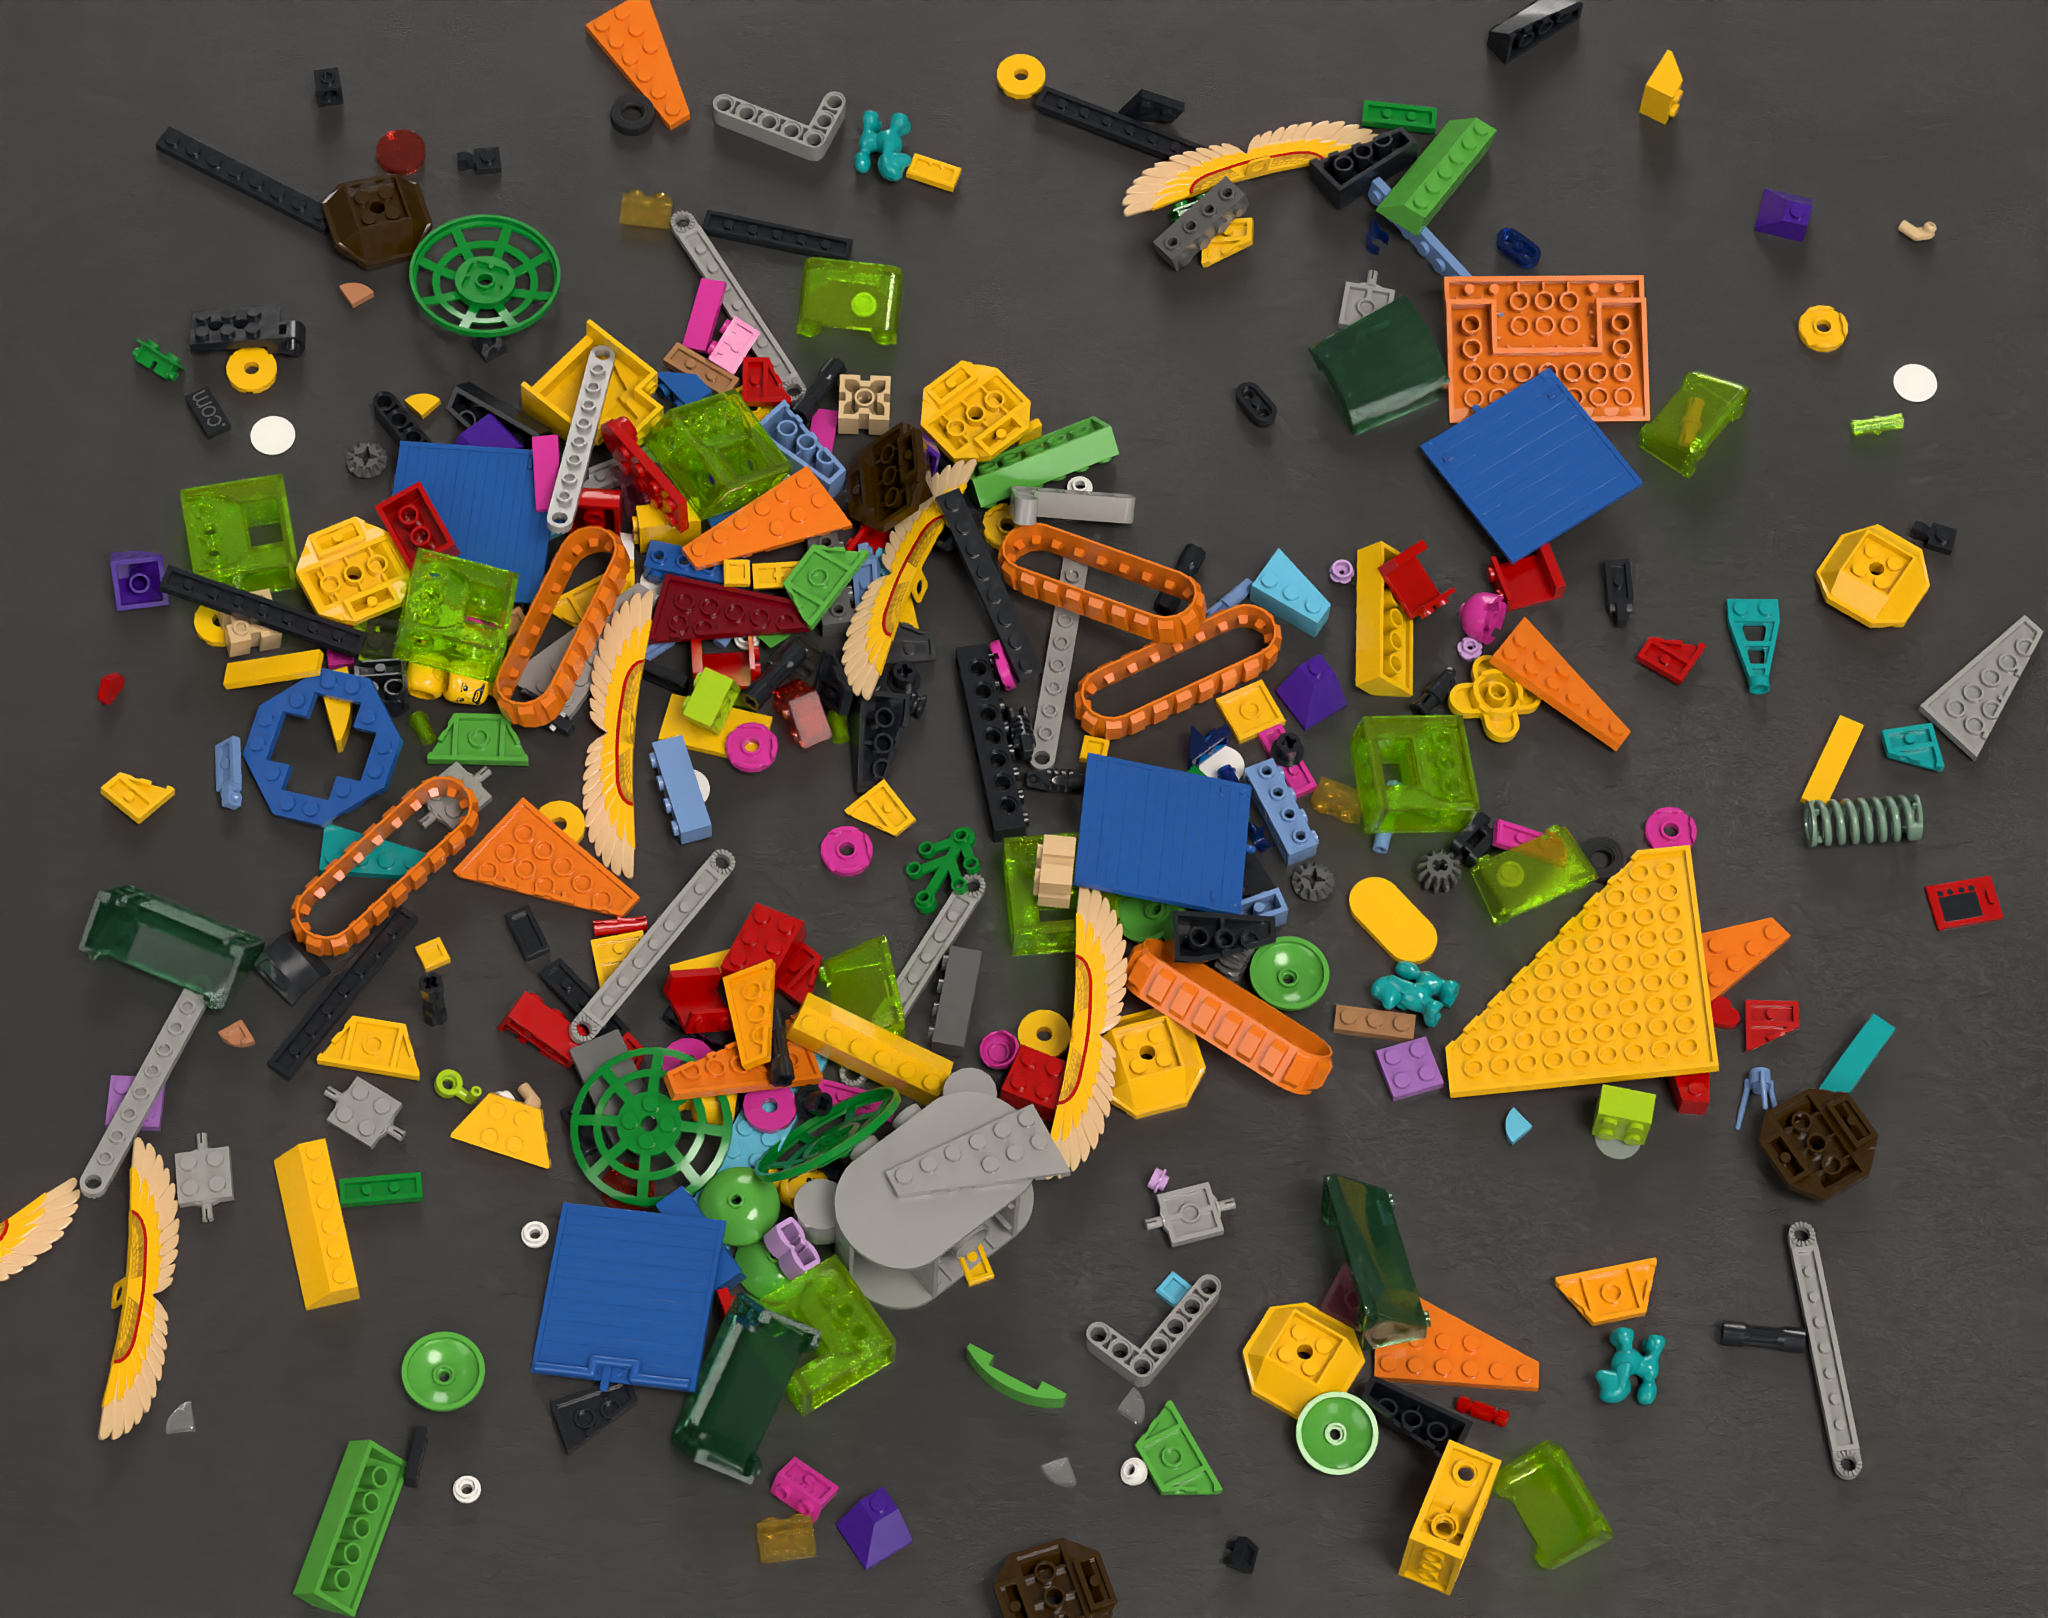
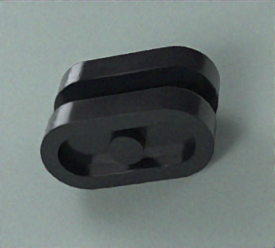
M1480 812L1459 833L1449 848L1457 856H1460L1465 851L1468 854L1465 862L1473 869H1476L1478 866L1483 868L1490 860V854L1493 850L1501 849L1492 846L1494 828L1491 829L1488 826L1491 818L1484 812ZM1482 834L1484 838L1475 847L1472 843Z

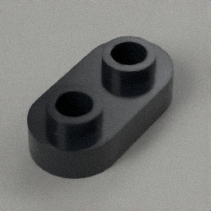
M1253 382L1240 384L1236 391V401L1257 425L1269 426L1273 424L1277 416L1276 405L1257 384ZM1245 396H1250L1252 399L1248 400V399H1245L1244 397H1245ZM1260 414H1266L1267 417H1262Z

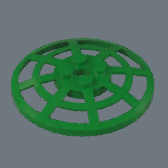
M487 214L464 216L434 229L419 243L413 253L409 269L411 293L416 304L427 317L449 331L471 337L486 338L519 332L541 319L557 298L561 278L558 257L551 244L543 235L521 221L510 217ZM476 227H496L502 229L498 241L479 240L468 243L461 231ZM511 233H518L531 240L543 253L530 260L523 252L508 245ZM452 234L457 247L447 252L439 260L438 264L424 258L425 254L434 244ZM494 249V253L492 256L474 257L471 250ZM504 253L515 257L522 265L512 269L502 260ZM459 255H462L465 260L457 272L445 268L451 260ZM549 261L553 274V288L551 292L537 291L538 277L535 268ZM419 266L433 272L432 287L435 296L420 297L417 286ZM528 273L530 277V290L515 288V279ZM441 276L455 281L456 291L442 294L440 289ZM483 280H489L492 283L489 285H481L479 282ZM511 297L525 299L518 308L510 313L504 306ZM461 299L470 307L466 314H462L448 303ZM533 300L547 301L529 319L517 323L514 319L524 312ZM440 304L450 315L462 321L459 326L449 323L434 314L427 306ZM480 309H494L499 317L476 318ZM504 322L507 326L492 330L470 329L472 323L489 325Z
M644 1047L613 1057L601 1065L588 1078L581 1088L573 1107L570 1137L573 1152L580 1168L599 1191L613 1200L626 1205L641 1208H657L656 1204L668 1195L648 1197L649 1181L665 1179L680 1171L691 1182L685 1189L693 1196L702 1190L717 1174L730 1148L733 1118L726 1095H718L723 1114V1126L707 1124L705 1107L701 1098H692L696 1107L698 1122L683 1121L678 1109L679 1106L689 1099L672 1101L666 1095L659 1093L660 1079L664 1078L666 1072H668L662 1070L664 1055L675 1057L687 1063L698 1061L692 1056L677 1050L662 1047ZM653 1054L651 1069L634 1071L620 1079L610 1069L615 1064L628 1058ZM602 1075L610 1087L601 1097L595 1115H579L587 1092ZM649 1077L647 1092L633 1096L625 1087V1084L628 1082ZM616 1092L625 1104L620 1109L618 1116L603 1115L608 1101ZM648 1118L657 1120V1126L653 1131H645L643 1129V1122ZM578 1126H593L595 1142L602 1155L591 1168L587 1164L580 1148ZM601 1126L617 1127L618 1135L621 1139L609 1151L603 1140ZM682 1132L696 1133L692 1147L683 1156L675 1147ZM705 1135L722 1137L714 1160L708 1169L699 1176L690 1163L700 1151ZM628 1149L635 1155L640 1156L639 1171L625 1167L616 1159ZM667 1153L675 1163L666 1169L650 1172L651 1158ZM610 1165L620 1174L638 1180L637 1196L627 1195L613 1189L598 1176Z
M885 1086L861 1092L833 1105L828 1115L808 1119L794 1128L788 1134L780 1151H778L781 1140L776 1145L770 1147L758 1160L754 1170L762 1182H776L811 1172L826 1166L838 1158L847 1157L855 1147L869 1138L890 1118L901 1102L900 1094L895 1087ZM883 1101L875 1112L855 1117L857 1108ZM846 1114L844 1122L816 1138L810 1135V1133L828 1122ZM801 1141L806 1144L788 1161L776 1162L779 1157L797 1142ZM783 1168L782 1171L768 1173L770 1169Z

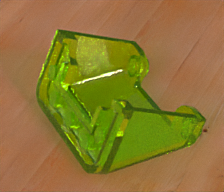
M817 257L807 258L803 264L797 334L813 337L821 332L822 326L872 331V338L877 343L882 345L897 344L903 298V270L892 265Z
M1698 370L1694 371V373L1689 372L1682 381L1683 386L1651 424L1647 422L1639 433L1642 437L1639 447L1689 479L1697 469L1694 467L1695 462H1698L1700 458L1703 459L1707 448L1730 420L1739 419L1745 412L1751 389L1745 385Z
M1555 824L1545 829L1546 834L1492 858L1490 854H1486L1475 860L1477 865L1473 866L1470 871L1496 927L1553 899L1588 887L1599 879L1595 868L1566 826L1560 827L1559 824Z
M886 936L874 937L823 960V966H819L820 981L826 982L827 987L829 986L832 1004L905 1039L903 1007Z
M1546 1439L1498 1471L1494 1488L1501 1498L1506 1496L1514 1503L1538 1544L1536 1547L1538 1553L1535 1554V1558L1543 1569L1553 1570L1607 1543L1615 1537L1610 1525L1569 1456L1558 1443Z

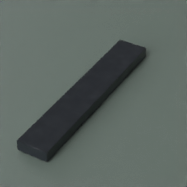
M707 210L702 227L707 236L846 265L848 264L853 246V239L713 210Z

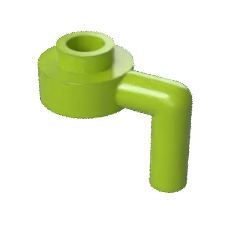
M451 1069L441 1071L434 1081V1088L438 1095L443 1098L457 1096L469 1105L474 1104L482 1093L481 1088L478 1086L472 1087L470 1091L464 1089L460 1074ZM443 1082H448L451 1085V1089L444 1088Z

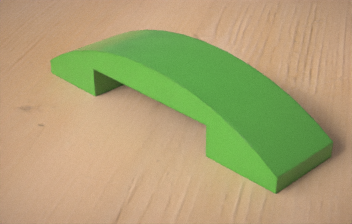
M969 1343L966 1358L970 1365L985 1382L1000 1393L1021 1403L1036 1407L1063 1408L1066 1404L1067 1394L1043 1381L1038 1390L992 1367L994 1355Z

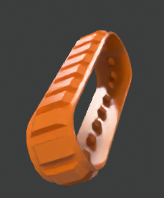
M1037 522L1036 525H1020L1012 529L1005 537L1003 544L999 546L998 561L1000 570L1003 573L1004 581L1012 589L1029 597L1146 639L1169 645L1182 643L1192 638L1200 630L1201 623L1206 619L1207 607L1205 596L1201 591V585L1191 576L1059 528ZM1039 550L1051 552L1189 602V606L1186 610L1176 615H1154L1028 570L1014 563L1021 556L1029 552Z
M599 526L579 528L567 536L558 552H556L549 571L545 574L540 584V589L534 596L529 606L530 609L524 617L519 631L497 671V679L494 681L493 695L502 715L512 724L532 728L546 725L559 715L565 703L569 700L574 690V685L585 667L584 664L590 657L595 647V642L606 624L605 621L611 614L616 604V599L626 583V575L630 572L629 555L621 537L612 530H606ZM597 552L613 554L549 687L535 700L527 702L512 701V694L574 568L580 560L590 554Z
M1241 604L1227 610L1222 609L1205 619L1200 625V630L1192 638L1182 643L1169 645L1153 641L1144 645L1142 649L1133 650L1120 656V659L1109 661L1098 666L1092 673H1087L1078 683V690L1074 696L1075 718L1081 720V728L1093 737L1113 740L1121 739V737L1128 734L1133 735L1144 730L1150 724H1157L1167 719L1171 714L1185 711L1195 703L1200 704L1213 698V695L1219 692L1223 693L1236 687L1238 683H1245L1258 677V674L1262 671H1268L1277 661L1278 651L1281 648L1280 625L1275 624L1272 614L1256 605ZM1239 627L1252 628L1262 633L1264 643L1269 644L1265 649L1262 648L1258 653L1124 715L1116 717L1102 716L1091 709V700H1086L1089 696H1093L1096 691L1231 629Z
M433 776L421 781L422 784L416 789H410L401 798L399 805L392 806L386 811L378 824L373 823L362 833L363 837L358 842L354 841L343 851L344 855L340 859L335 858L324 868V873L320 877L315 876L305 886V891L302 895L296 896L291 907L293 919L290 921L297 942L304 943L307 952L320 957L323 955H333L335 957L348 952L354 943L359 944L370 934L369 929L374 925H380L389 916V911L393 907L398 908L408 899V893L419 889L427 881V876L431 872L436 873L446 864L447 857L458 853L465 846L466 839L473 837L479 824V805L473 789H467L462 780L452 776ZM446 796L460 801L459 805L462 810L468 809L467 816H461L459 825L452 832H449L437 846L429 850L425 857L414 867H411L399 881L391 885L387 892L375 903L373 902L361 916L353 920L348 925V928L338 934L325 937L311 933V927L308 922L302 923L303 917L309 916L311 907L318 900H321L354 867L364 861L366 856L376 847H379L391 833L401 827L403 822L414 812H417L424 803L436 797Z
M1148 938L1143 943L1133 947L1127 958V969L1125 972L1127 980L1125 986L1138 998L1287 1091L1308 1095L1311 1094L1312 1090L1322 1087L1333 1067L1331 1058L1333 1052L1331 1047L1318 1035L1204 963L1173 962L1165 948V941Z

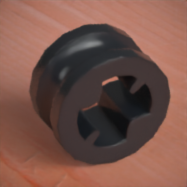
M917 692L913 693L910 700V715L915 713L916 717L920 718L922 716L928 696L923 695L920 697Z

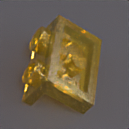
M629 190V194L623 193L619 223L670 230L674 201L669 199L668 194L654 193V197L644 196L643 191Z
M1322 776L1316 791L1312 794L1310 807L1319 813L1339 817L1345 823L1359 825L1370 800V794Z
M795 1514L790 1516L789 1519L782 1520L770 1517L757 1523L761 1564L817 1556L812 1516Z

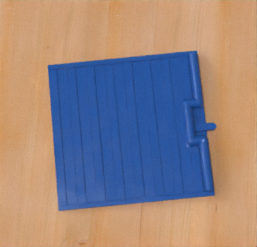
M1550 367L1483 409L1477 404L1473 405V415L1420 445V450L1512 565L1643 485L1640 477Z
M400 441L392 496L420 481L461 553L417 579L412 574V580L405 596H414L417 590L421 588L433 598L530 605L534 596L538 593L540 584L546 574L551 533L549 528H547L548 512L537 513L533 450ZM555 520V521H554L555 523H558V524H561V523H562L561 520Z
M1088 753L1073 885L1205 912L1241 914L1246 853L1252 854L1256 850L1255 846L1246 844L1252 785Z
M563 1202L531 1373L601 1381L600 1390L602 1392L608 1391L610 1383L696 1393L727 1226L726 1220Z

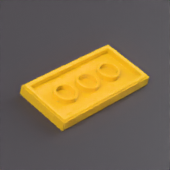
M672 694L658 741L682 735L688 750L727 758L726 741L731 731L733 732L737 729V726L743 723L750 722L763 724L770 730L773 717L732 708L718 736L691 724L683 715L684 710H682L686 697ZM748 743L744 748L749 752H754L758 750L759 746L756 743Z

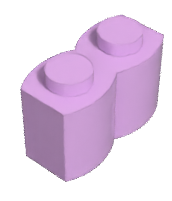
M787 1218L764 1235L766 1247L778 1259L783 1274L790 1281H796L820 1264L818 1252L810 1242L805 1240L804 1231L794 1218Z

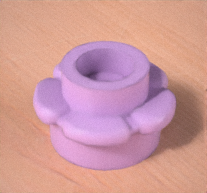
M1337 560L1330 566V578L1336 583L1346 584L1354 576V568L1347 560Z
M1465 637L1457 645V651L1465 661H1474L1482 654V644L1478 643L1475 639Z
M1158 1168L1155 1169L1147 1186L1154 1190L1153 1193H1156L1157 1190L1163 1192L1170 1178L1165 1175L1166 1169L1164 1171Z

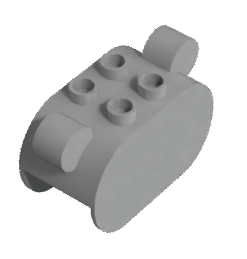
M963 1068L952 1073L945 1081L942 1097L937 1098L924 1109H921L917 1104L908 1106L894 1119L892 1126L896 1130L881 1141L872 1135L855 1147L850 1154L853 1162L845 1169L838 1184L828 1179H814L805 1183L797 1191L794 1199V1219L802 1227L805 1240L816 1245L834 1243L835 1259L842 1276L865 1299L890 1309H913L925 1305L964 1276L958 1258H965L970 1271L982 1262L977 1249L980 1244H982L988 1258L1016 1237L1027 1225L1034 1203L1033 1179L1020 1180L1013 1184L975 1189L974 1187L960 1188L959 1191L949 1192V1190L932 1192L930 1195L898 1199L885 1176L886 1171L1015 1112L1016 1110L1012 1106L997 1098L996 1084L991 1076L975 1068ZM972 1251H975L978 1255L977 1260L974 1262L967 1260V1255Z

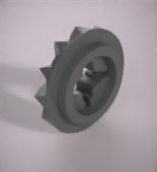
M370 440L366 443L358 441L356 446L350 447L346 455L347 467L357 477H375L386 467V451L381 448L379 443L374 444ZM369 452L371 459L364 466L362 458Z
M1317 861L1315 863L1305 862L1302 866L1297 867L1293 874V889L1298 896L1305 900H1323L1333 890V873L1328 870L1327 865L1322 866ZM1314 873L1317 876L1316 879L1321 882H1316L1313 889H1311L1310 880L1307 879H1310Z

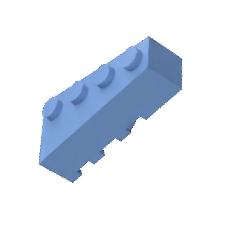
M785 399L751 429L750 448L782 471L792 476L805 466H808L832 498L844 489L846 469L827 447L824 448L819 443L813 431L810 432L804 426L798 414L795 415L790 410V405Z

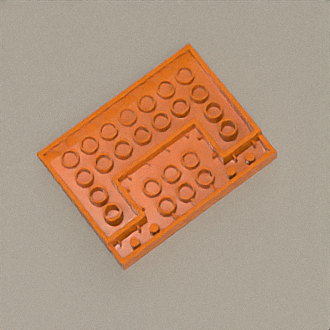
M1644 275L1456 276L1443 278L1442 296L1449 424H1458L1473 415V405L1477 404L1483 409L1549 367L1595 423L1650 422L1646 297H1644ZM1500 312H1501V313H1504L1503 316H1501L1500 318H1498V316H1500Z

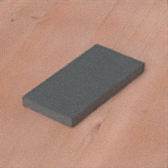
M616 1029L574 1047L568 1053L584 1085L601 1065L613 1057L627 1052L628 1049L619 1030ZM632 1057L610 1068L619 1079L624 1075L638 1071ZM602 1075L587 1092L595 1110L601 1097L610 1087ZM641 1078L625 1084V1087L633 1096L647 1092ZM616 1092L608 1101L603 1115L618 1116L620 1109L625 1104ZM648 1118L643 1122V1129L645 1131H653L657 1126V1120L654 1118ZM603 1126L613 1147L621 1140L617 1127Z

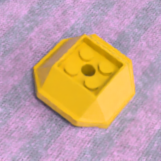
M962 360L923 389L920 430L931 438L936 446L953 463L964 460L967 463L971 459H976L977 462L991 461L1029 432L1031 401L998 368L974 365L972 362ZM972 417H978L980 419L974 420L972 419Z
M356 516L308 535L295 572V576L317 616L352 626L401 607L412 580V574L389 532L365 523L364 520ZM356 575L357 577H359V579L351 580L348 578V576Z
M1879 524L1842 534L1815 574L1825 602L1869 628L1904 627L1930 587L1922 549Z
M1156 1008L1121 1016L1119 1023L1115 1027L1100 1034L1116 1052V1059H1113L1116 1072L1112 1073L1115 1086L1114 1088L1111 1087L1113 1091L1111 1104L1124 1110L1126 1114L1134 1119L1179 1109L1188 1105L1206 1070L1195 1033ZM1149 1054L1153 1058L1150 1060H1145L1141 1057V1055Z
M1308 1303L1269 1307L1242 1352L1251 1394L1298 1420L1303 1408L1315 1397L1328 1392L1338 1391L1347 1393L1365 1364V1358L1354 1329ZM1306 1352L1311 1358L1301 1359L1297 1354Z

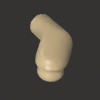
M1903 220L1898 227V231L1914 241L1933 238L1935 236L1934 232L1937 229L1936 225L1929 221L1923 227H1915L1906 220Z
M528 1083L522 1084L517 1089L524 1099V1103L538 1108L541 1107L540 1098Z

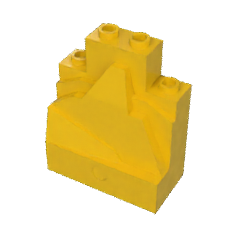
M589 319L586 322V336L532 387L525 381L521 384L522 410L532 418L553 429L552 433L567 442L590 351L596 346L605 345L615 351V363L594 446H599L604 441L601 434V425L610 419L615 420L620 416H625L632 422L638 433V441L636 443L641 446L645 442L647 435L652 430L656 431L664 422V407L650 397L658 388V372ZM601 354V356L598 355L597 358H598V359H601V360H604V359H607L608 356L605 357V354H604V356H602V354Z

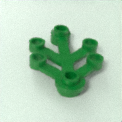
M959 827L951 833L948 839L935 844L925 841L919 845V853L926 860L933 858L937 853L949 850L945 856L921 865L918 862H911L906 867L907 875L911 880H918L922 875L936 871L927 888L918 892L914 899L916 908L921 914H930L937 908L935 894L948 873L952 879L951 888L954 894L964 895L968 891L967 882L962 878L956 860L962 852L965 858L963 862L965 871L970 875L980 871L981 865L979 860L974 857L972 851L976 840L972 829ZM918 869L917 872L911 873L912 870ZM963 884L961 888H956L958 885Z

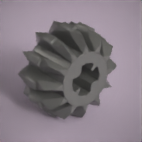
M1441 848L1439 853L1436 854L1431 849L1428 852V856L1422 855L1420 857V863L1417 864L1416 868L1417 873H1419L1417 879L1418 882H1425V890L1433 887L1436 894L1439 888L1445 893L1449 891L1450 886L1455 888L1458 883L1457 879L1461 876V869H1459V860H1453V852L1445 855L1443 848Z
M1252 949L1219 958L1215 962L1214 970L1232 982H1236L1248 969L1255 950Z

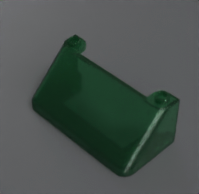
M119 884L99 889L78 950L86 952L85 956L92 960L101 961V958L110 957L203 995V1000L207 1002V1007L221 1011L230 1005L252 970L254 963L264 950L266 941L256 935L129 884Z
M1333 1173L1324 1175L1320 1210L1323 1220H1327L1328 1226L1336 1225L1358 1299L1356 1322L1361 1332H1363L1362 1336L1359 1337L1362 1351L1426 1338L1427 1327H1431L1428 1311H1423L1394 1216L1393 1209L1395 1208L1392 1193H1387L1385 1188Z
M743 1292L738 1293L729 1307L700 1370L696 1393L690 1392L671 1436L672 1444L694 1462L752 1485L754 1478L759 1476L762 1469L760 1457L756 1454L802 1353L809 1354L818 1348L821 1331Z

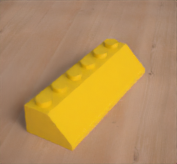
M1383 541L1357 550L1355 681L1358 688L1374 696L1411 697L1413 696V619L1410 620L1377 569L1401 552Z
M809 992L786 1034V1039L879 1084L895 1087L898 1093L925 1106H928L940 1096L945 1081L951 1074L954 1063Z
M323 1138L298 1144L275 1159L274 1165L307 1311L360 1299L326 1140Z

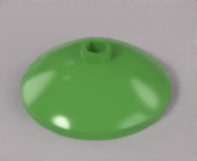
M1118 894L1114 910L1117 915V925L1122 924L1123 935L1134 942L1143 943L1148 938L1164 939V920L1172 910L1185 911L1186 908Z
M1283 936L1277 937L1274 944L1260 947L1256 951L1250 964L1249 976L1255 993L1262 1001L1280 1010L1296 1011L1313 1005L1323 996L1329 982V966L1324 954L1311 942L1299 937ZM1290 979L1292 983L1287 984L1283 980Z
M733 1167L723 1170L705 1185L701 1193L699 1207L706 1218L726 1220L727 1222L723 1242L725 1245L742 1247L757 1243L764 1238V1235L778 1221L780 1214L778 1191L773 1182L760 1181L753 1168ZM737 1197L742 1199L741 1203L738 1205H734L732 1203V1201Z
M764 1238L752 1245L737 1248L735 1261L747 1277L740 1284L751 1296L759 1300L772 1303L792 1300L801 1295L814 1279L816 1267L796 1281H790L783 1274L778 1259L771 1258L772 1254L766 1247Z
M436 1332L422 1337L410 1347L402 1364V1380L408 1395L418 1405L432 1411H452L465 1406L477 1396L485 1379V1363L480 1350L471 1340L454 1332ZM447 1375L449 1380L443 1382L440 1380V1377Z
M1338 1391L1324 1393L1312 1399L1301 1411L1295 1430L1298 1449L1306 1462L1316 1470L1330 1475L1349 1474L1363 1467L1375 1452L1379 1434L1376 1418L1369 1406L1352 1394ZM1333 1429L1339 1432L1337 1440L1330 1437V1431Z

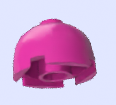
M1481 592L1471 596L1466 603H1462L1459 609V617H1461L1462 630L1469 638L1475 639L1478 643L1489 645L1494 641L1496 637L1491 636L1496 627L1499 630L1501 629L1506 614V603L1501 601L1505 599L1503 596Z

